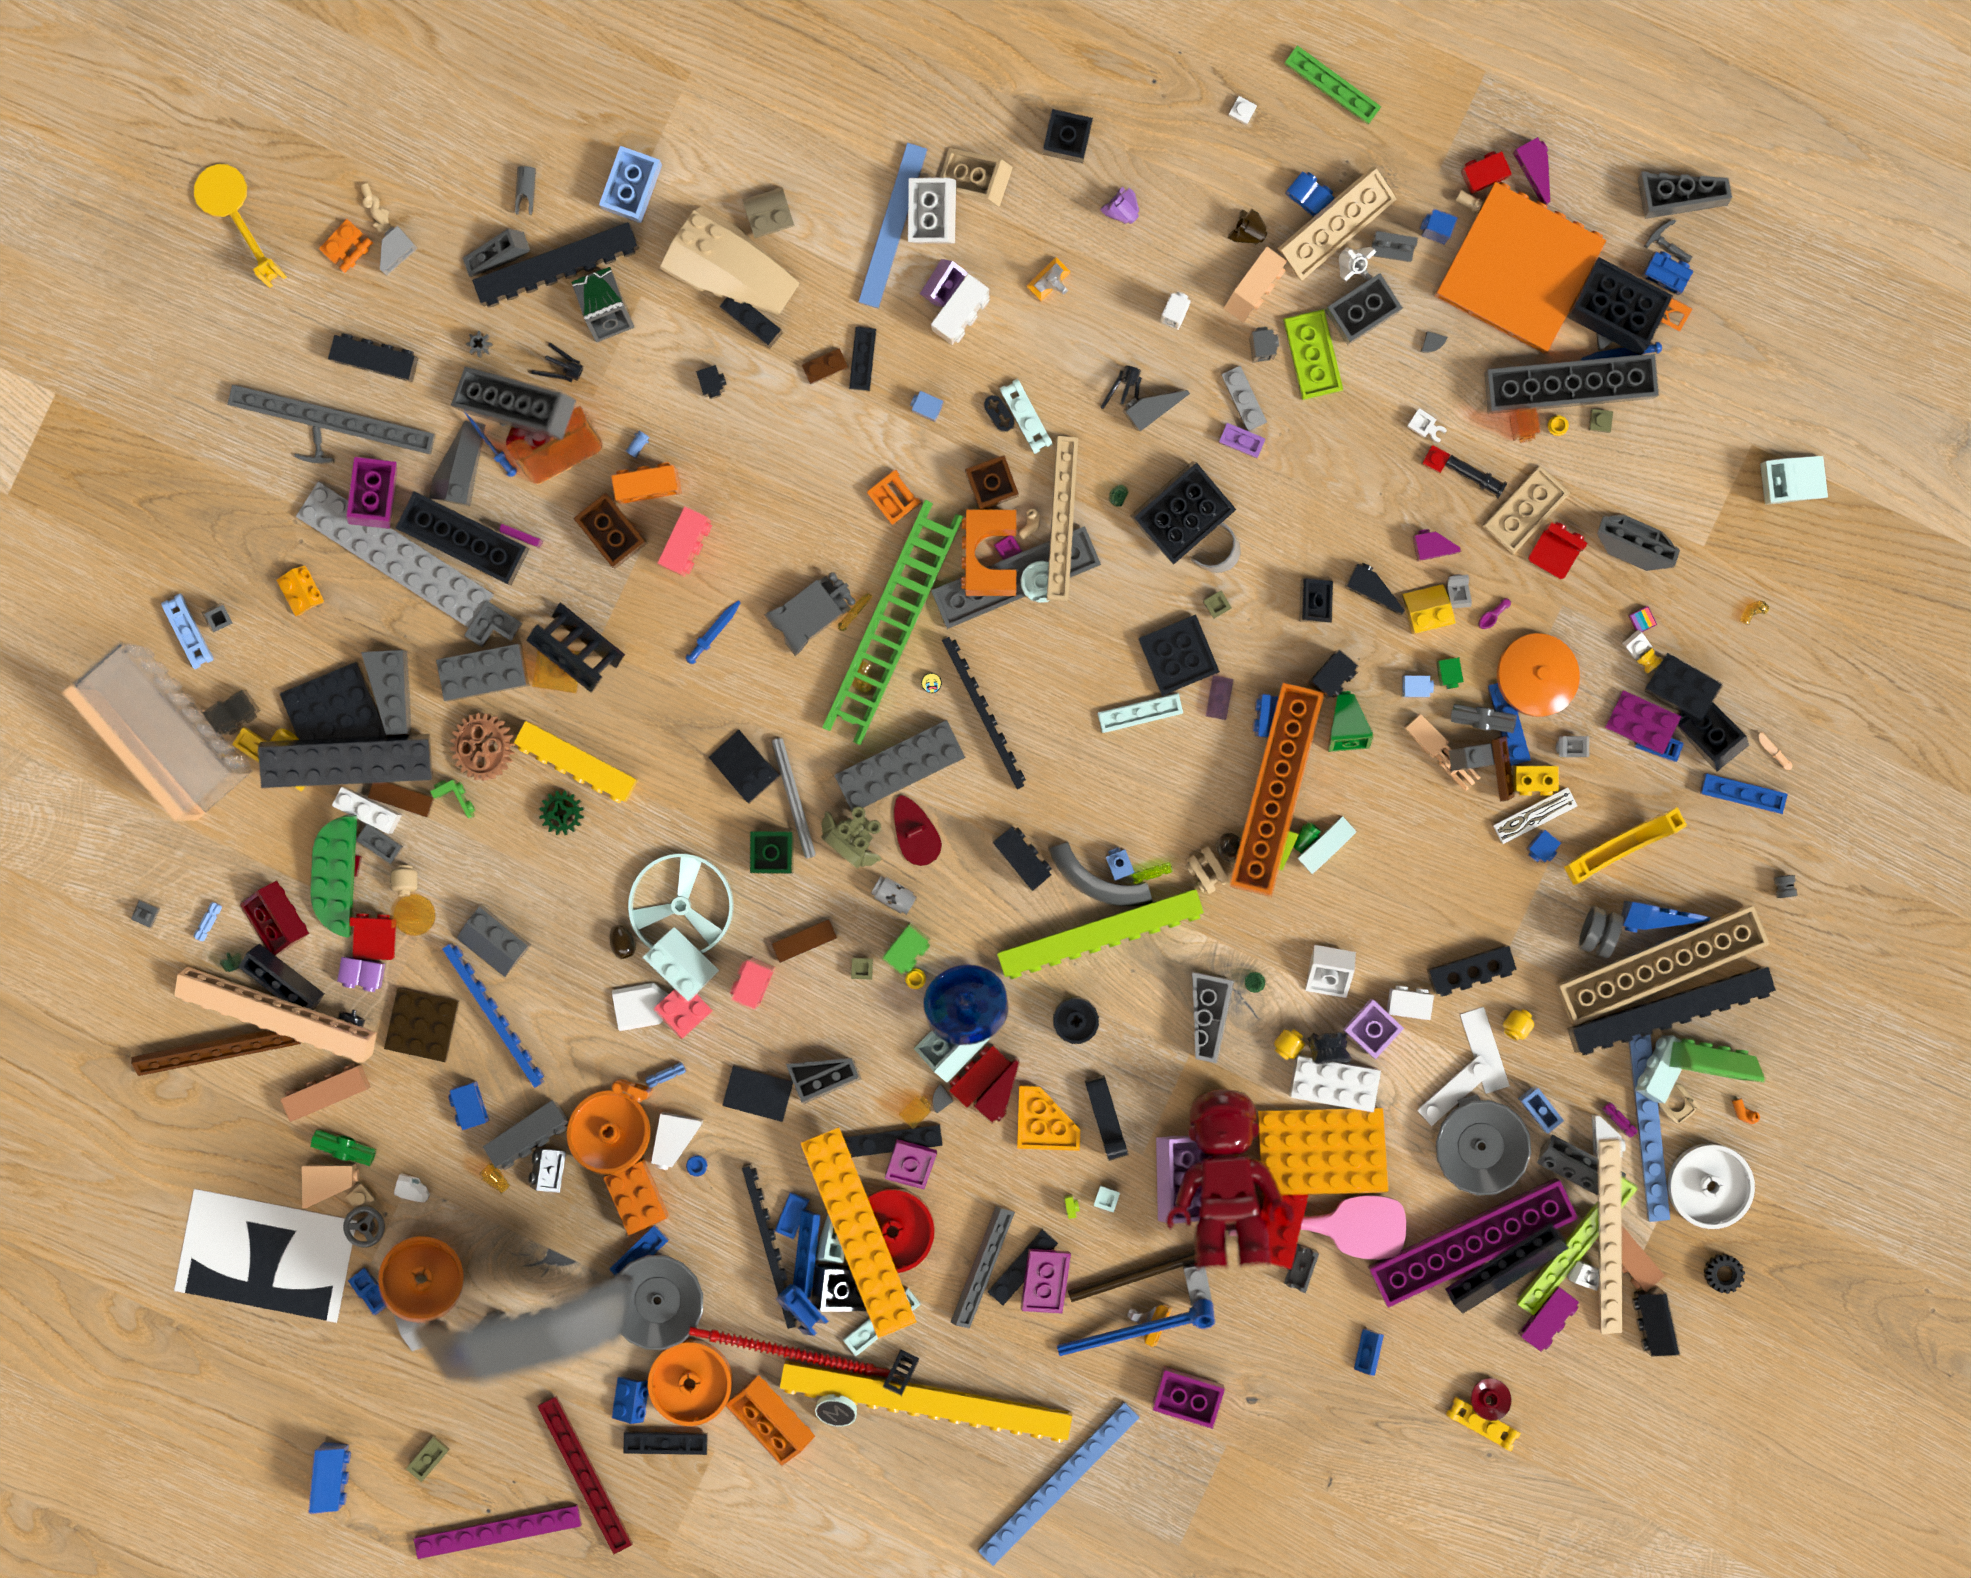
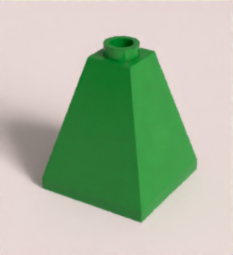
M1350 691L1340 692L1336 698L1328 752L1370 749L1373 732L1355 695L1351 694Z

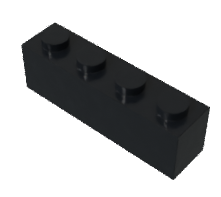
M341 333V336L334 335L328 360L413 383L419 359L413 355V351L401 349V352L395 351L393 346L381 344V347L373 345V341L361 338V342L353 340V336Z
M260 943L246 953L238 968L276 997L293 1004L314 1010L325 995L324 992Z

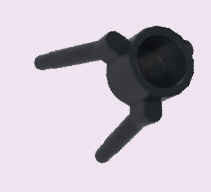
M548 343L549 347L570 362L563 363L549 356H545V359L563 367V373L566 375L532 370L531 374L562 379L571 383L573 380L578 381L584 368L580 364L581 361L572 358L554 344Z
M1126 365L1124 371H1120L1117 380L1104 399L1101 409L1105 408L1122 379V383L1126 385L1120 404H1124L1129 388L1134 386V384V398L1136 400L1139 399V389L1142 377H1140L1141 370Z

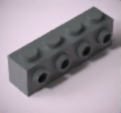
M551 1100L484 1145L483 1148L495 1168L506 1170L512 1167L514 1161L518 1158H524L531 1154V1150L536 1146L540 1147L549 1141L548 1138L554 1134L558 1135L567 1129L566 1126L569 1120L559 1104Z
M1552 1134L1542 1146L1537 1163L1598 1195V1158ZM1621 1171V1176L1625 1178L1626 1173Z

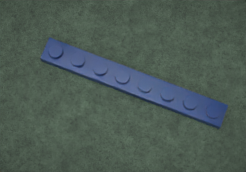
M453 943L444 947L442 950L533 1087L536 1088L544 1082L542 1079L544 1074L538 1066L534 1067L531 1062L533 1058L528 1050H523L520 1046L521 1040L515 1032L512 1033L508 1028L510 1025L509 1021L503 1014H499L496 1009L498 1008L497 1003L492 997L489 998L485 993L487 989L481 980L477 981L473 975L475 970L469 962L465 963L462 956L464 954L458 945L454 946Z

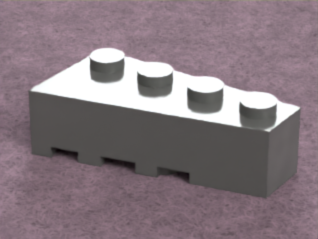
M1641 171L1637 179L1645 219L1728 206L1732 199L1729 178L1692 177L1684 174L1678 176L1668 175V173L1651 174Z
M408 651L361 652L386 735L412 734Z

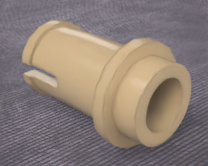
M1461 190L1455 201L1470 208L1471 212L1475 211L1477 213L1484 203L1481 197L1476 198L1464 190Z

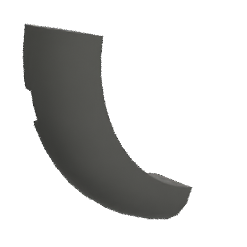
M1069 842L1048 848L1055 865L1071 885L1088 897L1117 906H1138L1153 902L1147 883L1117 885L1092 875L1076 859Z

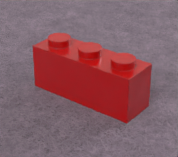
M994 1044L991 1047L987 1045L979 1053L981 1057L976 1062L972 1060L964 1068L967 1072L962 1077L957 1075L949 1083L952 1086L949 1091L966 1108L1011 1064V1061Z

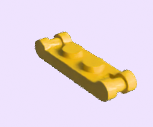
M1455 1396L1454 1404L1451 1410L1448 1409L1445 1414L1446 1416L1497 1443L1508 1451H1512L1514 1447L1512 1444L1516 1438H1519L1521 1432L1500 1420L1488 1421L1482 1419L1475 1413L1471 1404ZM1464 1408L1466 1410L1463 1413V1415H1459L1458 1412L1460 1411V1409ZM1503 1431L1508 1433L1506 1440L1500 1438Z

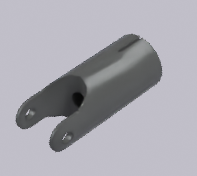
M527 166L517 167L516 215L519 214L522 199L526 197L529 200V215L533 213L536 168Z

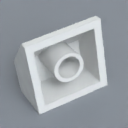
M1314 945L1305 991L1347 998L1355 971L1356 952Z

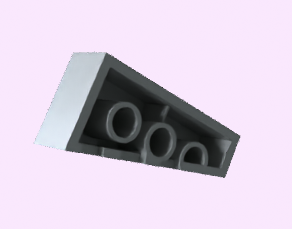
M1192 972L1195 1058L1217 1063L1234 980Z

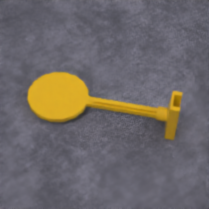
M216 164L206 168L198 176L194 184V197L197 205L205 213L214 217H225L228 215L232 217L258 261V266L253 271L269 288L273 286L271 280L280 275L283 279L287 278L284 271L271 258L265 257L238 212V209L243 205L247 197V184L244 176L236 168L227 164Z

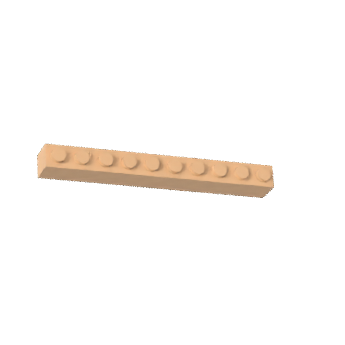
M190 967L185 968L177 975L174 996L181 998L185 1002H192L200 1005L202 1008L218 1011L222 1015L238 1018L242 1022H249L257 1025L259 1028L275 1031L279 1035L295 1038L296 1041L312 1044L316 1048L332 1051L336 1055L352 1058L356 1062L364 1063L373 1055L376 1032Z

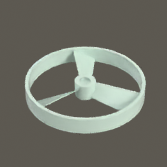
M672 854L653 861L637 876L630 891L628 910L634 931L650 949L654 945L643 936L639 929L674 913L685 915L709 944L708 947L700 951L704 953L714 947L727 932L733 917L734 901L732 890L726 877L714 864L696 855ZM681 857L677 898L671 904L633 910L634 894L644 874L655 864L663 860ZM702 862L719 875L728 893L729 915L723 930L691 909V902L688 898Z

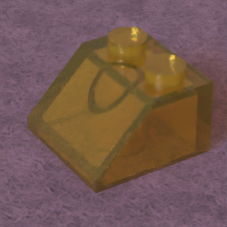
M537 650L532 687L577 694L578 682ZM572 651L575 655L580 653L577 651Z

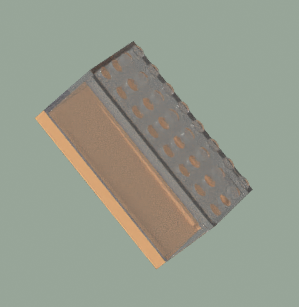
M120 642L64 691L63 694L175 821L198 820L252 772L249 767L251 764L244 756L240 757L236 753L237 748L232 745L230 740L226 741L222 737L224 734L217 725L213 726L208 721L210 718L203 709L199 710L194 705L196 703L194 698L181 690V683L176 678L172 679L167 674L169 671L167 667L161 662L158 663L153 658L155 654L150 648Z

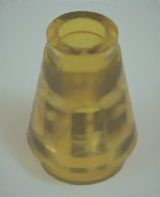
M492 1163L488 1164L479 1174L482 1177L481 1180L501 1194L510 1186L500 1169L495 1168Z

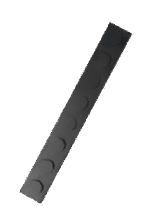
M950 637L942 640L1016 789L1024 787L1023 782L1026 779L1021 769L1016 770L1014 763L1017 761L1012 751L1007 752L1004 746L1007 744V741L1002 732L998 734L995 728L998 723L993 713L988 714L986 707L989 705L984 695L979 696L976 690L979 688L975 677H969L967 670L970 667L965 658L960 659L957 652L961 649L955 639L951 641Z
M751 1163L744 1165L742 1171L777 1294L779 1295L787 1288L785 1281L788 1280L785 1268L781 1269L779 1261L782 1260L780 1249L775 1248L774 1240H776L774 1228L769 1227L770 1213L768 1208H764L762 1200H765L762 1188H758L756 1181L759 1180L757 1168L752 1167ZM781 1306L787 1329L796 1327L798 1320L790 1311L785 1310Z

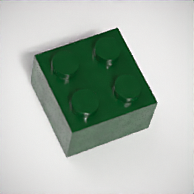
M750 831V873L792 874L794 832Z

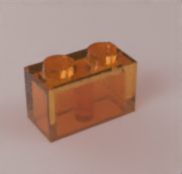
M1536 408L1515 411L1509 416L1513 441L1519 440L1520 443L1531 442L1533 439H1536V435L1541 433Z

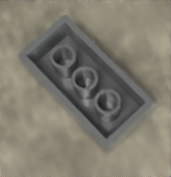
M520 644L436 660L443 699L447 702L530 686L523 648Z

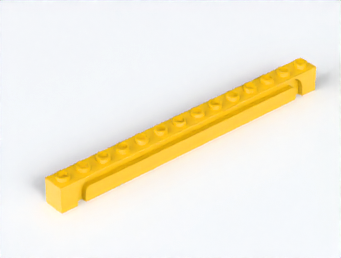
M785 1360L780 1389H784L785 1393L796 1394V1392L805 1393L804 1396L816 1398L817 1395L826 1396L830 1394L840 1398L841 1395L852 1400L855 1405L863 1403L866 1404V1407L878 1409L880 1406L894 1413L902 1410L907 1411V1414L911 1416L924 1414L928 1415L929 1419L940 1420V1418H946L948 1422L960 1424L963 1421L968 1422L969 1426L980 1428L981 1425H985L994 1431L1007 1429L1010 1430V1433L1022 1435L1023 1432L1029 1433L1031 1437L1042 1439L1043 1436L1051 1437V1440L1055 1442H1063V1440H1068L1073 1416L1070 1411L1048 1409V1407L910 1382L903 1395L900 1396L883 1388L887 1378L866 1376L864 1374L816 1365H805ZM893 1381L890 1382V1385H893L899 1389L902 1386Z

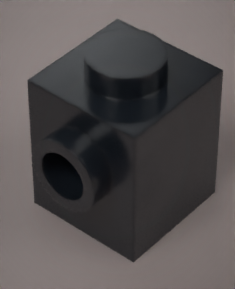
M716 365L696 371L705 398L715 399L722 396L721 393L725 392L724 386L727 383L724 374H719Z

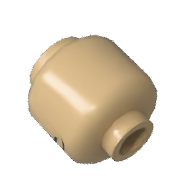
M399 865L391 871V890L398 892V896L402 897L410 896L411 892L417 890L418 872L413 869V866Z

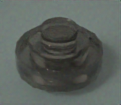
M1233 833L1223 834L1217 840V852L1224 860L1236 863L1242 839Z

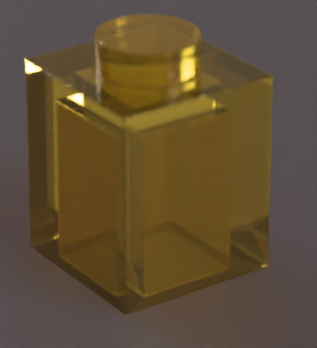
M916 1095L899 1112V1115L914 1129L931 1112L929 1108L931 1103L924 1096L920 1098Z

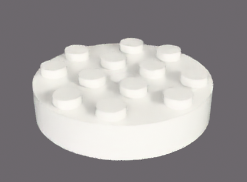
M1708 1143L1687 1149L1675 1160L1668 1176V1194L1673 1207L1684 1219L1701 1228L1720 1229L1734 1224L1746 1214L1753 1201L1755 1182L1749 1165L1738 1153L1722 1145ZM1714 1181L1715 1188L1712 1191H1708L1706 1189L1709 1182Z

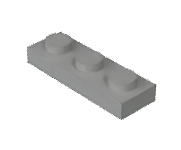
M1241 366L1222 374L1221 377L1246 430L1251 431L1266 424L1267 421Z

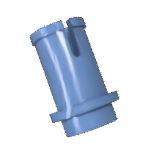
M640 430L634 434L636 435L625 450L635 458H637L644 445L649 443L648 439L650 438Z

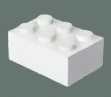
M909 178L908 242L955 244L956 180L951 178Z
M968 274L931 324L932 331L951 345L955 341L959 343L965 335V327L967 325L971 326L978 317L977 311L980 308L983 310L989 303V288Z

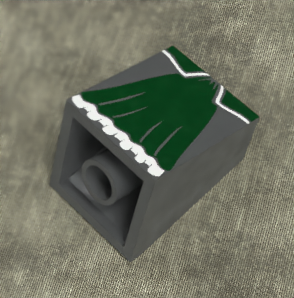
M611 267L600 269L595 273L582 276L571 282L585 322L596 343L635 328Z

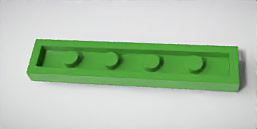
M1298 45L1284 63L1367 125L1370 124L1381 108L1379 104Z

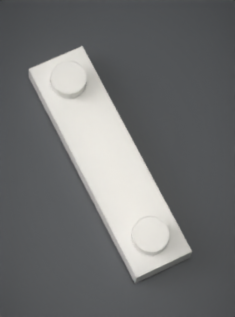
M1478 1055L1417 1111L1433 1126L1458 1103V1100L1463 1099L1494 1070Z

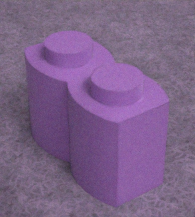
M343 956L341 957L337 982L343 983V987L355 988V985L363 986L365 991L375 992V989L382 987L386 963Z

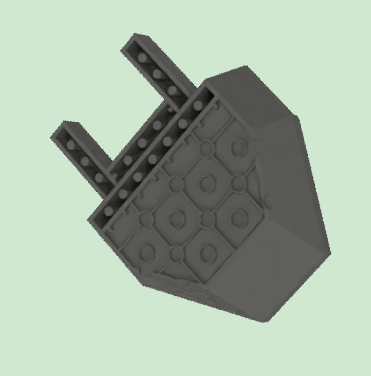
M627 1273L617 1275L610 1282L535 1311H526L514 1316H506V1312H489L487 1316L483 1317L484 1319L480 1320V1323L467 1327L450 1328L448 1327L447 1319L433 1318L427 1320V1323H424L423 1326H413L414 1337L447 1381H474L479 1383L565 1363L573 1358L603 1347L605 1341L609 1344L618 1340L625 1330L634 1275L628 1276Z

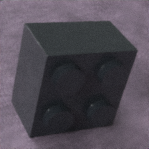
M1052 109L1043 147V155L1083 164L1093 118Z
M1339 649L1331 655L1308 683L1317 691L1323 692L1326 699L1337 697L1344 689L1341 685L1345 681L1350 682L1358 673L1355 670L1358 665Z

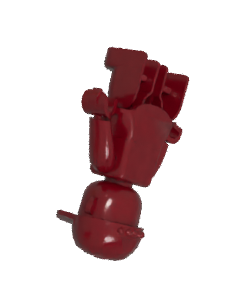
M1219 1089L1205 1092L1197 1096L1191 1105L1189 1118L1190 1125L1193 1127H1190L1188 1133L1190 1139L1196 1142L1198 1148L1206 1155L1213 1156V1158H1206L1202 1162L1195 1163L1185 1172L1175 1203L1177 1207L1173 1208L1166 1218L1167 1227L1171 1230L1175 1226L1173 1218L1177 1214H1183L1186 1217V1226H1191V1218L1187 1208L1190 1207L1197 1189L1202 1185L1199 1222L1195 1230L1196 1270L1200 1271L1201 1268L1225 1267V1269H1228L1226 1231L1234 1230L1237 1232L1239 1268L1246 1265L1263 1264L1271 1267L1268 1231L1260 1215L1253 1182L1258 1184L1268 1202L1272 1204L1269 1210L1270 1221H1274V1211L1277 1208H1284L1287 1211L1286 1219L1290 1222L1294 1219V1212L1288 1203L1281 1200L1283 1197L1270 1169L1257 1159L1238 1156L1248 1150L1253 1138L1259 1134V1125L1255 1123V1105L1249 1096L1237 1090Z

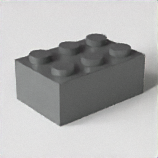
M1381 273L1328 306L1325 312L1348 346L1398 314L1403 307Z

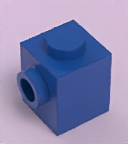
M1541 830L1526 848L1530 852L1528 856L1537 863L1539 861L1546 862L1547 860L1550 862L1558 853L1555 850L1561 842L1546 830Z

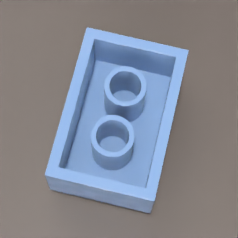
M620 146L599 203L601 209L642 223L662 167L660 160Z

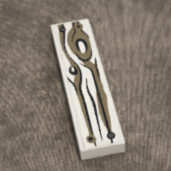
M1565 788L1494 824L1493 827L1501 843L1504 844L1577 807V804L1569 788Z

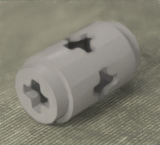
M883 876L879 878L871 892L876 900L898 913L906 915L917 898L913 895L914 892Z

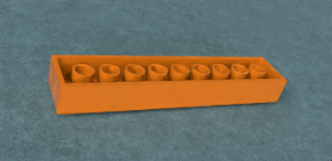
M1286 683L1282 684L1230 882L1232 888L1272 898L1324 699L1323 692Z

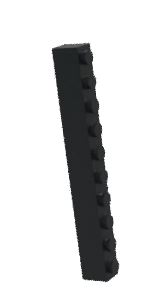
M1761 966L1567 1028L1574 1052L1581 1053L1583 1056L1594 1053V1049L1598 1047L1602 1049L1613 1047V1043L1620 1040L1621 1043L1634 1040L1633 1036L1639 1034L1641 1037L1653 1034L1652 1030L1658 1028L1661 1031L1673 1027V1023H1689L1692 1021V1017L1698 1015L1699 1018L1712 1015L1711 1011L1717 1009L1719 1012L1729 1010L1731 1005L1736 1003L1739 1006L1751 1002L1750 999L1755 997L1758 999L1767 998L1776 989L1769 967Z

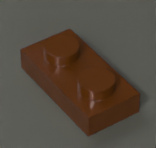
M840 348L802 365L810 385L848 369Z

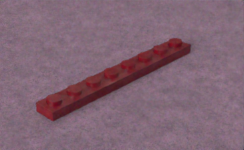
M557 1395L539 1404L537 1407L613 1555L632 1546L633 1542Z

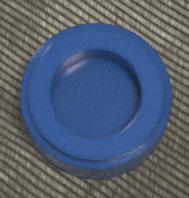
M701 1155L692 1156L686 1164L688 1173L695 1177L703 1175L708 1167L706 1159Z

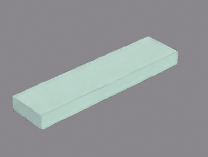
M1179 693L1097 714L1102 733L1183 714Z
M907 1287L904 1291L913 1311L921 1303ZM870 1318L843 1339L855 1356L878 1339Z

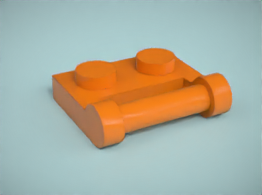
M897 470L891 472L867 491V494L892 526L922 503L918 497L915 498L904 484ZM890 482L895 484L909 502L907 506L904 507L889 488L888 484Z

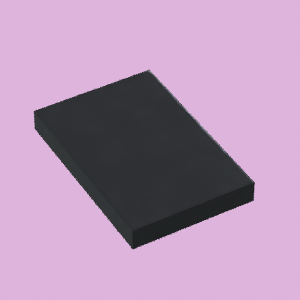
M733 1065L722 1106L783 1122L793 1081Z

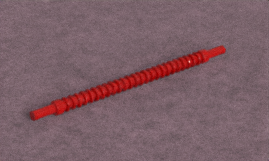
M690 1327L689 1335L709 1339V1342L716 1343V1341H719V1344L725 1342V1345L730 1343L731 1346L737 1345V1348L739 1346H742L743 1349L748 1347V1350L753 1348L755 1352L760 1350V1353L766 1351V1354L771 1352L772 1355L776 1353L778 1357L780 1355H783L784 1358L789 1356V1359L794 1357L795 1360H798L800 1358L801 1362L806 1360L807 1363L812 1361V1364L818 1362V1365H821L823 1363L825 1367L830 1365V1368L833 1366L836 1369L841 1367V1370L846 1368L848 1372L850 1370H853V1373L859 1371V1374L863 1372L866 1376L877 1375L887 1378L890 1372L889 1369L875 1367L873 1363L864 1364L863 1361L858 1363V1360L852 1362V1359L847 1361L846 1358L842 1360L840 1356L835 1358L834 1355L829 1357V1354L824 1356L823 1353H820L819 1355L817 1351L812 1353L811 1350L806 1352V1349L801 1351L800 1348H797L796 1350L794 1346L788 1348V1345L783 1347L782 1344L777 1346V1343L771 1344L770 1341L765 1343V1340L759 1342V1339H756L754 1341L753 1338L747 1339V1336L745 1338H742L741 1335L736 1337V1334L731 1336L729 1332L727 1334H724V1331L719 1333L716 1329L711 1331Z

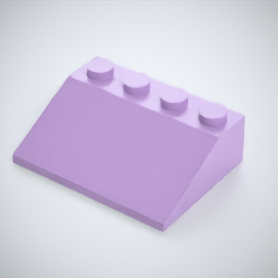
M1189 1136L1156 1137L1158 1221L1166 1223L1169 1212L1177 1207L1175 1205L1177 1195L1188 1168L1195 1163L1202 1162L1206 1158H1213V1156L1203 1153L1198 1148L1196 1142L1192 1141ZM1202 1185L1197 1189L1190 1207L1187 1208L1191 1222L1199 1221ZM1177 1214L1173 1218V1223L1186 1222V1217L1183 1214Z

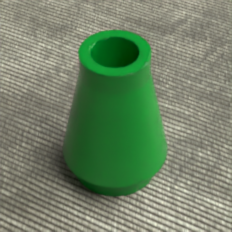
M1309 821L1306 825L1303 824L1293 847L1300 853H1303L1320 837L1321 830Z

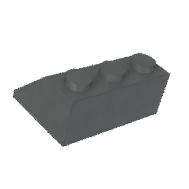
M484 906L478 907L457 937L458 940L504 977L509 974L531 946L528 941Z

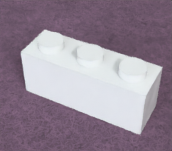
M347 787L340 788L332 804L333 807L349 815H357V819L387 834H393L402 816Z

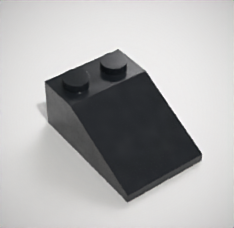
M1714 702L1701 723L1683 713L1679 715L1681 719L1677 727L1716 771H1719L1749 746L1747 735Z
M740 730L708 757L748 804L753 802L781 776Z
M815 1264L811 1303L819 1311H867L849 1266Z

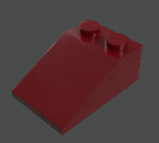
M1017 1057L974 1102V1107L992 1124L995 1120L1000 1122L1007 1114L1005 1109L1009 1102L1020 1063Z

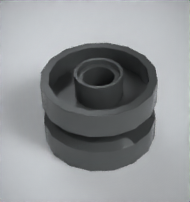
M1593 906L1584 921L1578 948L1588 952L1595 948L1596 955L1609 958L1618 942L1623 925V916L1614 912H1610L1606 916L1605 909Z

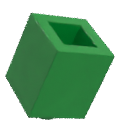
M1460 657L1436 662L1440 686L1446 685V689L1458 688V683L1464 682Z

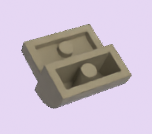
M783 187L743 199L755 239L794 227Z

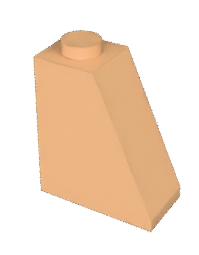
M306 1164L302 1166V1208H308L356 1185V1181H359V1169H356V1164Z

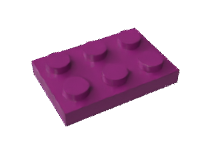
M1623 690L1605 729L1663 755L1681 716Z
M1029 1249L1020 1307L1022 1311L1063 1314L1071 1258L1069 1251Z

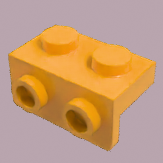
M306 566L291 569L276 580L295 617L324 602Z

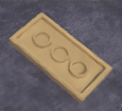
M1539 465L1482 527L1513 555L1564 501L1570 492Z

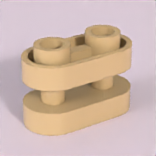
M1207 846L1201 850L1204 855L1197 860L1193 855L1187 859L1188 864L1185 866L1191 875H1197L1200 880L1197 882V885L1203 893L1207 891L1208 894L1216 891L1213 884L1220 881L1224 886L1230 880ZM1208 863L1215 873L1209 878L1202 868Z

